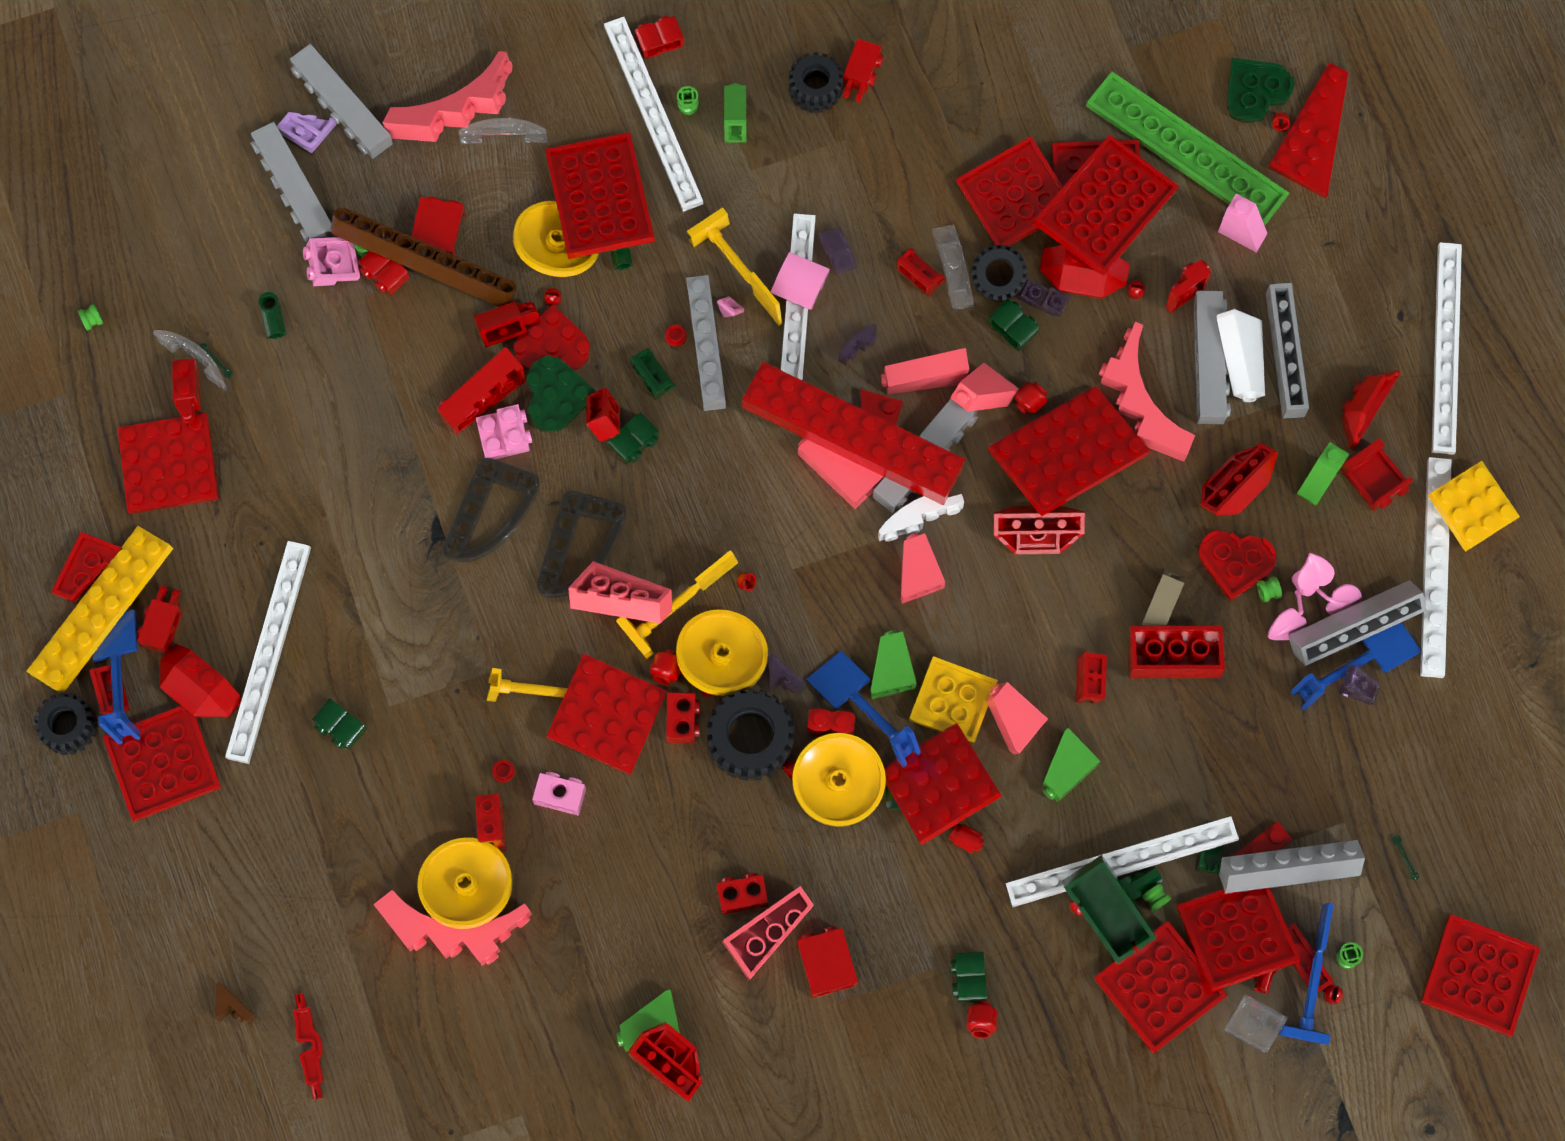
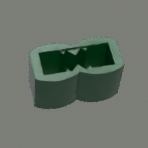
M1007 299L989 316L988 323L1013 348L1020 351L1038 334L1039 327L1033 317L1023 314L1022 307L1017 302Z
M640 412L620 429L619 434L608 440V445L626 465L630 462L635 463L641 458V452L647 447L652 448L659 441L658 437L660 436L659 430Z
M331 698L327 700L312 718L316 724L314 728L323 736L326 733L332 736L331 742L341 750L344 747L350 750L367 730L363 723Z
M984 952L955 953V959H950L951 974H956V983H952L953 997L958 998V1003L987 1001Z

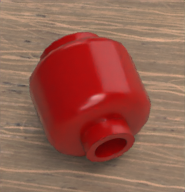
M1036 381L1034 383L1027 382L1015 394L1017 401L1015 406L1023 414L1027 411L1030 414H1036L1047 403L1046 395L1048 393Z
M672 650L658 652L654 656L650 667V674L653 676V680L662 685H670V683L676 682L681 672L677 663L676 652Z
M979 1001L977 1004L970 1006L967 1011L966 1027L972 1036L984 1039L995 1033L998 1022L997 1010L986 1001Z

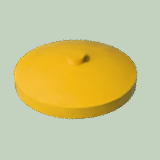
M556 201L540 202L528 207L520 214L515 223L513 231L514 247L520 258L528 266L540 273L555 277L574 276L589 269L598 258L599 253L568 259Z
M710 610L696 615L685 624L678 637L676 657L680 671L693 686L709 694L730 696L733 695L734 691L740 690L742 693L746 691V688H751L758 682L767 664L768 648L761 630L747 617L729 610Z
M845 733L827 734L809 743L797 758L792 775L793 791L801 808L814 820L835 827L853 825L868 817L880 803L886 783L883 763L874 748L861 738Z
M458 838L440 845L426 858L418 876V894L427 913L440 924L455 929L475 928L488 923L504 909L512 891V873L505 856L491 843H480L477 838Z

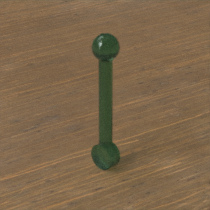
M200 344V351L205 352L224 372L225 378H232L233 372L230 369H226L209 351L207 344Z
M1395 835L1392 838V843L1397 845L1411 873L1410 878L1418 880L1419 873L1414 871L1401 845V837Z

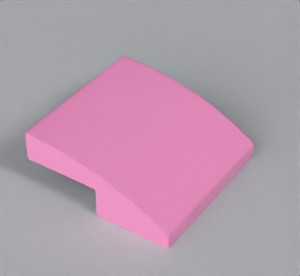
M789 252L775 280L771 293L812 310L830 269Z

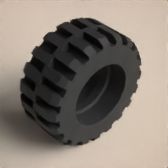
M746 688V692L741 693L740 690H737L730 697L726 695L721 699L720 704L714 706L712 709L713 713L709 715L707 721L706 737L710 755L722 771L726 770L728 775L734 778L739 776L741 780L748 781V778H754L756 781L762 780L761 777L765 775L770 777L774 775L776 769L780 770L786 759L788 760L791 755L792 747L794 746L795 730L793 718L788 713V708L784 703L779 702L778 697L775 695L769 696L767 691L761 689L759 692H753V688ZM744 716L760 717L771 726V743L765 750L759 753L745 754L739 752L731 745L729 740L731 725L737 719Z

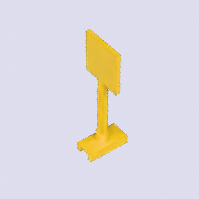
M719 209L687 230V234L691 237L689 242L693 247H696L708 238L717 245L743 279L752 286L753 295L778 326L782 324L779 302L754 272L751 273L722 237L720 230L730 224L728 213L725 209Z
M731 550L695 578L696 584L688 587L672 600V611L668 616L691 599L700 588L702 591L706 590L738 564ZM620 617L616 620L646 659L654 654L645 638L660 623L646 621L635 627L625 617Z
M492 668L488 682L490 683L487 701L496 702L499 693L509 694L510 692L564 698L568 688L511 682V680L502 679V669Z

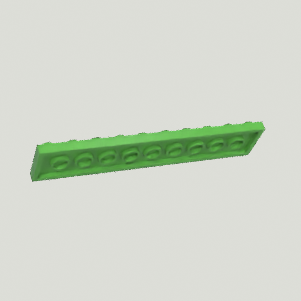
M1114 72L1108 75L1086 103V107L1134 140H1139L1141 145L1228 205H1230L1236 194L1255 203L1264 226L1289 195V192Z

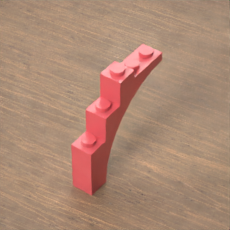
M498 51L492 63L479 77L454 94L423 105L390 107L383 125L391 135V138L436 142L444 126L467 128L471 119L474 118L475 112L499 114L502 105L506 101V95L502 89L505 87L508 75L512 72V62L509 60L507 52Z
M1135 322L1133 328L1128 327L1123 339L1127 341L1125 347H1120L1116 358L1111 357L1108 364L1103 363L1099 373L1100 376H1103L1100 384L1120 391L1116 402L1119 405L1118 412L1121 415L1138 421L1134 431L1148 448L1185 462L1195 435L1178 427L1165 417L1147 393L1138 364V345L1143 325Z
M393 890L373 904L410 952L413 949L415 951L421 949L427 943L426 939L430 938L447 959L449 956L453 958L463 950L462 946L465 944L482 966L485 963L487 965L493 963L499 957L500 949L496 943L498 941L502 943L512 935L511 931L517 926L521 928L530 921L529 917L532 915L524 903L509 914L491 920L484 925L470 929H455L444 926L433 918L419 913L407 905Z

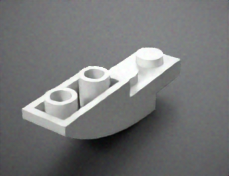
M962 494L948 497L944 506L925 496L914 500L897 511L879 529V541L885 540L889 542L897 539L899 535L907 534L910 536L919 533L923 529V520L933 521L939 518V515L959 513L964 506Z

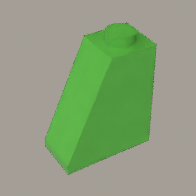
M734 83L724 86L725 143L747 142L746 85Z
M1329 442L1297 495L1316 506L1340 471L1349 454Z
M896 630L884 633V636L880 637L870 692L871 699L916 689L917 683L903 631L898 633Z
M1069 728L1064 731L1042 784L1044 794L1050 800L1055 799L1057 802L1064 798L1100 763V760Z
M671 990L663 992L620 1025L621 1032H616L619 1047L624 1046L625 1052L631 1048L641 1032L666 1022L679 1032Z

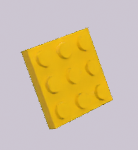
M1480 461L1427 495L1465 552L1520 517L1483 461Z
M933 656L909 721L940 733L958 723L969 743L974 745L988 708L987 699L991 696L989 691L997 684L998 680Z

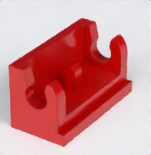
M910 248L897 260L896 269L928 297L945 281L944 275L942 273L938 274L916 254L913 248Z
M1085 652L1077 658L1075 702L1083 703L1090 700L1092 704L1105 700L1107 655Z
M111 665L89 670L101 713L103 715L112 713ZM122 681L124 711L127 712L130 711Z

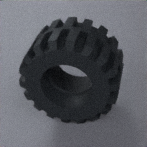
M813 52L812 56L809 53L804 54V59L799 57L797 64L793 63L789 72L791 99L794 98L795 105L800 104V109L804 111L807 108L811 113H814V110H818V113H821L824 108L828 111L831 109L832 104L836 105L838 103V98H841L843 90V72L840 70L839 63L835 64L833 57L828 59L827 54L823 53L820 56L818 52ZM810 77H821L828 84L822 88L813 89L808 87L804 81Z
M996 244L983 249L977 255L971 271L972 281L976 290L982 296L997 301L1011 299L1017 295L1023 288L1027 277L1026 262L1022 255L1013 247L1003 244ZM995 260H1004L1012 268V278L1003 286L991 284L986 276L988 265Z
M65 692L60 693V697H57L55 694L51 695L50 701L45 699L42 702L44 706L42 708L38 706L36 710L39 715L34 716V721L37 723V725H34V730L38 733L37 737L53 752H60L62 755H67V752H70L72 755L77 754V749L85 750L84 745L86 743L90 745L93 742L90 739L91 736L96 737L97 734L94 728L98 727V722L95 720L97 717L92 708L81 697H77L72 693L69 696ZM67 713L76 714L77 724L71 732L64 735L55 733V723L59 717Z

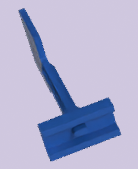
M134 609L123 614L93 654L94 662L111 659L113 712L98 716L99 725L118 744H122L123 737L132 735L136 740L140 739V730L126 717V712L124 711L121 656L123 654L138 651L136 611Z
M1401 622L1363 639L1362 642L1368 649L1364 654L1321 679H1316L1312 673L1305 676L1291 693L1292 695L1299 693L1305 703L1301 708L1304 711L1311 707L1325 693V687L1369 661L1376 660L1385 674L1422 651Z
M842 651L807 678V681L835 709L839 708L848 699H851L890 738L897 761L903 767L907 765L905 758L913 751L917 755L921 753L914 732L908 726L901 731H897L858 693L871 680Z
M1326 903L1321 906L1314 946L1316 953L1312 961L1303 1017H1300L1299 1027L1280 1026L1279 1035L1324 1045H1329L1331 1035L1313 1030L1315 1021L1313 1020L1323 963L1322 952L1326 950L1334 903Z

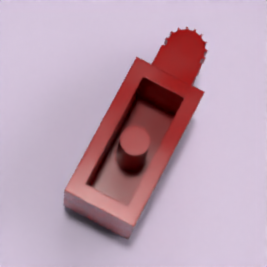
M857 39L843 74V85L846 86L843 98L848 99L853 88L859 90L856 94L855 102L861 103L864 93H867L869 86H874L877 74H875L876 68H881L884 60V55H881L882 46Z
M514 301L473 317L484 346L487 348L527 333L525 326L537 321L540 314L536 310L534 302L529 301L517 305Z
M195 358L172 361L173 401L178 413L181 414L182 421L189 424L195 420V411L201 410L200 371Z
M161 585L156 599H152L151 604L146 606L144 612L145 621L143 626H140L137 631V642L143 648L166 654L170 650L183 612L177 606L181 590L175 589L169 603H166L164 600L167 595V586Z

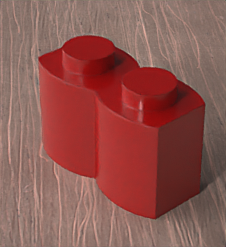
M664 16L656 23H643L635 29V38L644 59L652 58L663 52L673 51L684 46V36L675 16Z
M369 251L358 261L360 273L366 279H373L376 282L374 285L383 294L387 292L391 296L410 278L407 270L401 264L372 251Z
M819 708L809 710L807 733L815 737L832 733L853 735L855 715L848 711L832 713Z

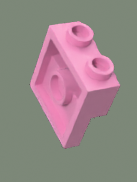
M340 237L310 238L306 247L303 248L304 260H308L310 266L307 267V278L312 280L313 286L335 285L337 281L359 280L360 273L353 243Z
M518 404L497 409V413L476 417L486 462L530 451L528 445L532 443L530 430L525 431L523 423L527 422L525 410H520Z

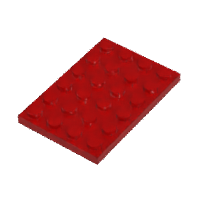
M630 132L545 149L568 259L655 242Z
M1109 134L1035 218L1033 224L1104 276L1175 194L1179 185Z
M1097 386L993 443L988 449L989 453L1041 516L1046 515L1112 477L1150 453V449L1137 436L1135 431Z

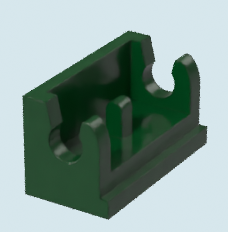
M649 348L630 357L631 367L655 400L676 387Z
M1224 845L1198 852L1196 871L1219 875Z

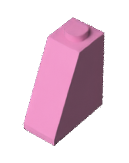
M1236 194L1225 212L1218 232L1257 253L1267 236L1266 228L1256 204Z

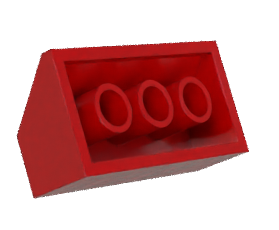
M1130 626L1129 679L1221 678L1225 671L1222 626Z

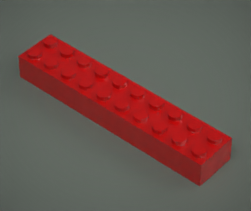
M762 362L742 399L743 409L943 506L964 468L965 458L765 362Z

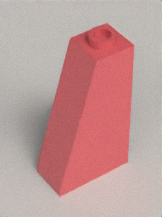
M966 348L885 366L884 374H881L882 388L886 387L888 395L958 386L969 373Z
M805 438L798 444V455L854 509L867 499L884 479L883 476Z

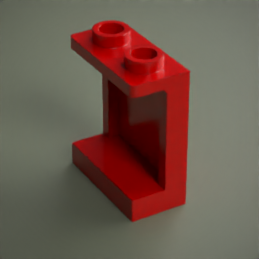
M428 196L427 198L420 197L411 236L456 256L455 245L462 217H465L466 213L464 204L455 200L442 201L433 196Z
M1380 438L1346 461L1340 469L1373 511L1378 508L1383 510L1393 502L1392 498L1397 495L1399 497L1405 495L1410 490L1409 486L1413 481L1411 477L1406 479L1383 451L1385 444Z
M499 794L476 796L478 841L480 843L489 842L500 851H507L504 805Z
M836 926L823 929L822 934L814 936L812 932L800 936L801 939L797 940V947L799 948L812 998L858 985L843 928L837 929Z

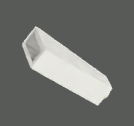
M1236 309L1218 314L1217 322L1233 396L1243 399L1244 402H1254L1256 398L1265 396L1262 320Z

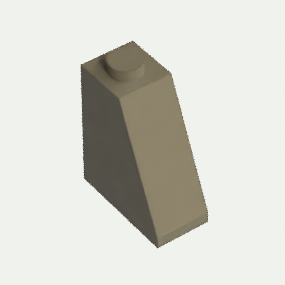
M1164 569L1142 625H1167L1185 583V577Z

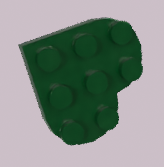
M1232 58L1227 92V108L1230 117L1245 123L1262 121L1268 113L1270 106L1286 104L1295 86L1294 77H1291L1284 66L1276 63Z
M549 355L540 358L533 363L527 375L529 388L534 394L528 407L530 420L536 428L543 432H559L566 428L586 407V396L596 392V390L559 358Z

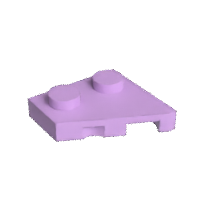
M288 112L277 125V128L281 135L313 153L337 123L333 118L323 120L317 119L315 115H301Z

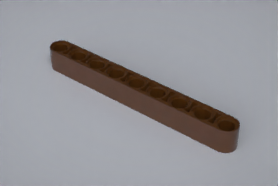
M337 208L334 211L330 230L335 236L500 307L513 302L517 286L512 280L350 209Z

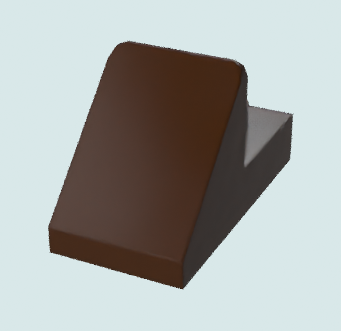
M219 982L216 985L215 1019L219 1022L222 1021L234 1009L231 1014L240 1023L245 1020L251 1024L257 1017Z

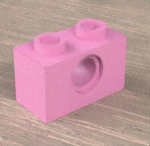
M553 772L540 773L532 799L533 803L579 816L586 792L585 784H582L581 780L569 777L568 780L559 778L560 775ZM559 787L566 789V793L562 797L554 795V791Z

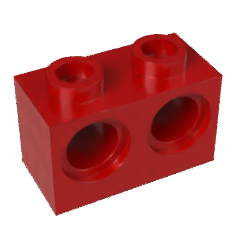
M606 387L586 396V424L600 442L611 439L620 433V405Z
M695 693L667 694V743L695 744V737H699L700 724L695 723V714H700V700H696ZM680 703H688L690 705V708L685 712L678 710L677 707ZM681 725H686L690 729L686 734H680L677 732V728Z
M757 873L745 874L743 879L735 880L734 877L721 879V883H717L722 915L768 906L763 875L758 876ZM751 885H756L760 888V892L752 896L747 893V888ZM727 890H734L737 893L736 898L727 900L724 897V893Z

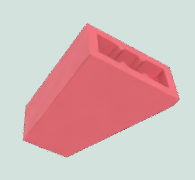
M982 363L958 384L951 399L968 412L1007 407L1019 388L987 364Z
M918 533L912 534L903 543L900 595L902 604L941 590L945 586L944 577L925 533L921 535Z
M1008 682L997 683L989 691L991 696L987 699V703L1009 752L1020 754L1048 718Z

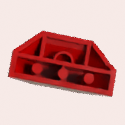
M1060 245L1043 249L1039 271L1060 292L1103 299L1127 285L1130 264L1119 258L1108 272L1102 276L1064 246Z
M1394 370L1367 376L1363 383L1359 381L1352 393L1356 395L1353 400L1348 399L1342 408V411L1345 413L1341 421L1349 448L1353 451L1401 371Z
M1259 443L1255 447L1233 454L1202 485L1201 506L1217 516L1240 514L1269 484L1278 456L1277 451Z
M1013 506L994 512L993 535L1014 554H1061L1085 534V511L1060 506L1041 516L1033 506Z
M175 644L160 659V689L194 717L229 718L239 708L242 697L221 674L191 649Z
M666 1022L641 1032L628 1050V1055L632 1060L687 1102L690 1101L702 1084L697 1048Z

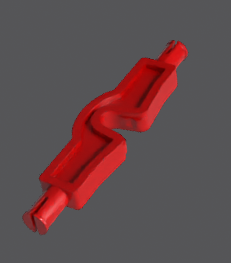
M304 993L294 995L297 1009L293 1010L296 1040L298 1043H312V1048L300 1053L299 1058L304 1071L306 1085L311 1086L313 1100L323 1098L320 1084L324 1083L320 1062L323 1054V1043L320 1035L315 1031L312 1011L310 1007H306Z

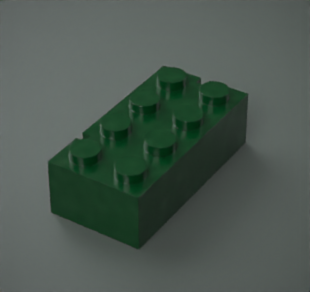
M1102 855L1063 880L1065 890L1074 903L1078 904L1079 910L1117 964L1135 953L1131 943L1133 940H1135L1136 946L1140 950L1157 938L1154 929Z

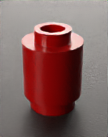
M964 823L963 825L956 824L949 837L954 845L971 854L975 851L980 852L985 842L982 839L983 833Z

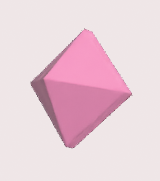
M730 296L717 301L723 317H731L744 312V308Z

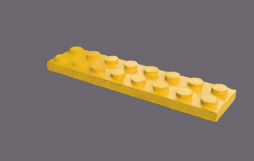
M137 526L123 544V549L118 552L115 558L103 570L28 668L27 672L59 694L64 693L174 549L170 544Z

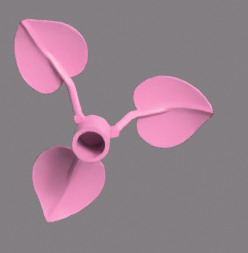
M1309 553L1302 569L1292 577V583L1297 588L1295 594L1297 596L1298 612L1294 608L1283 611L1273 622L1268 632V638L1271 640H1289L1288 635L1306 627V619L1301 616L1303 614L1301 595L1311 596L1315 591L1318 592L1324 599L1329 601L1325 609L1332 616L1362 602L1363 597L1360 590L1352 584H1344L1333 591L1332 597L1326 595L1319 589V586H1325L1332 581L1334 569L1323 557Z

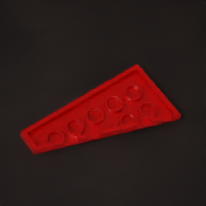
M1330 62L1268 168L1324 198L1328 196L1349 73Z

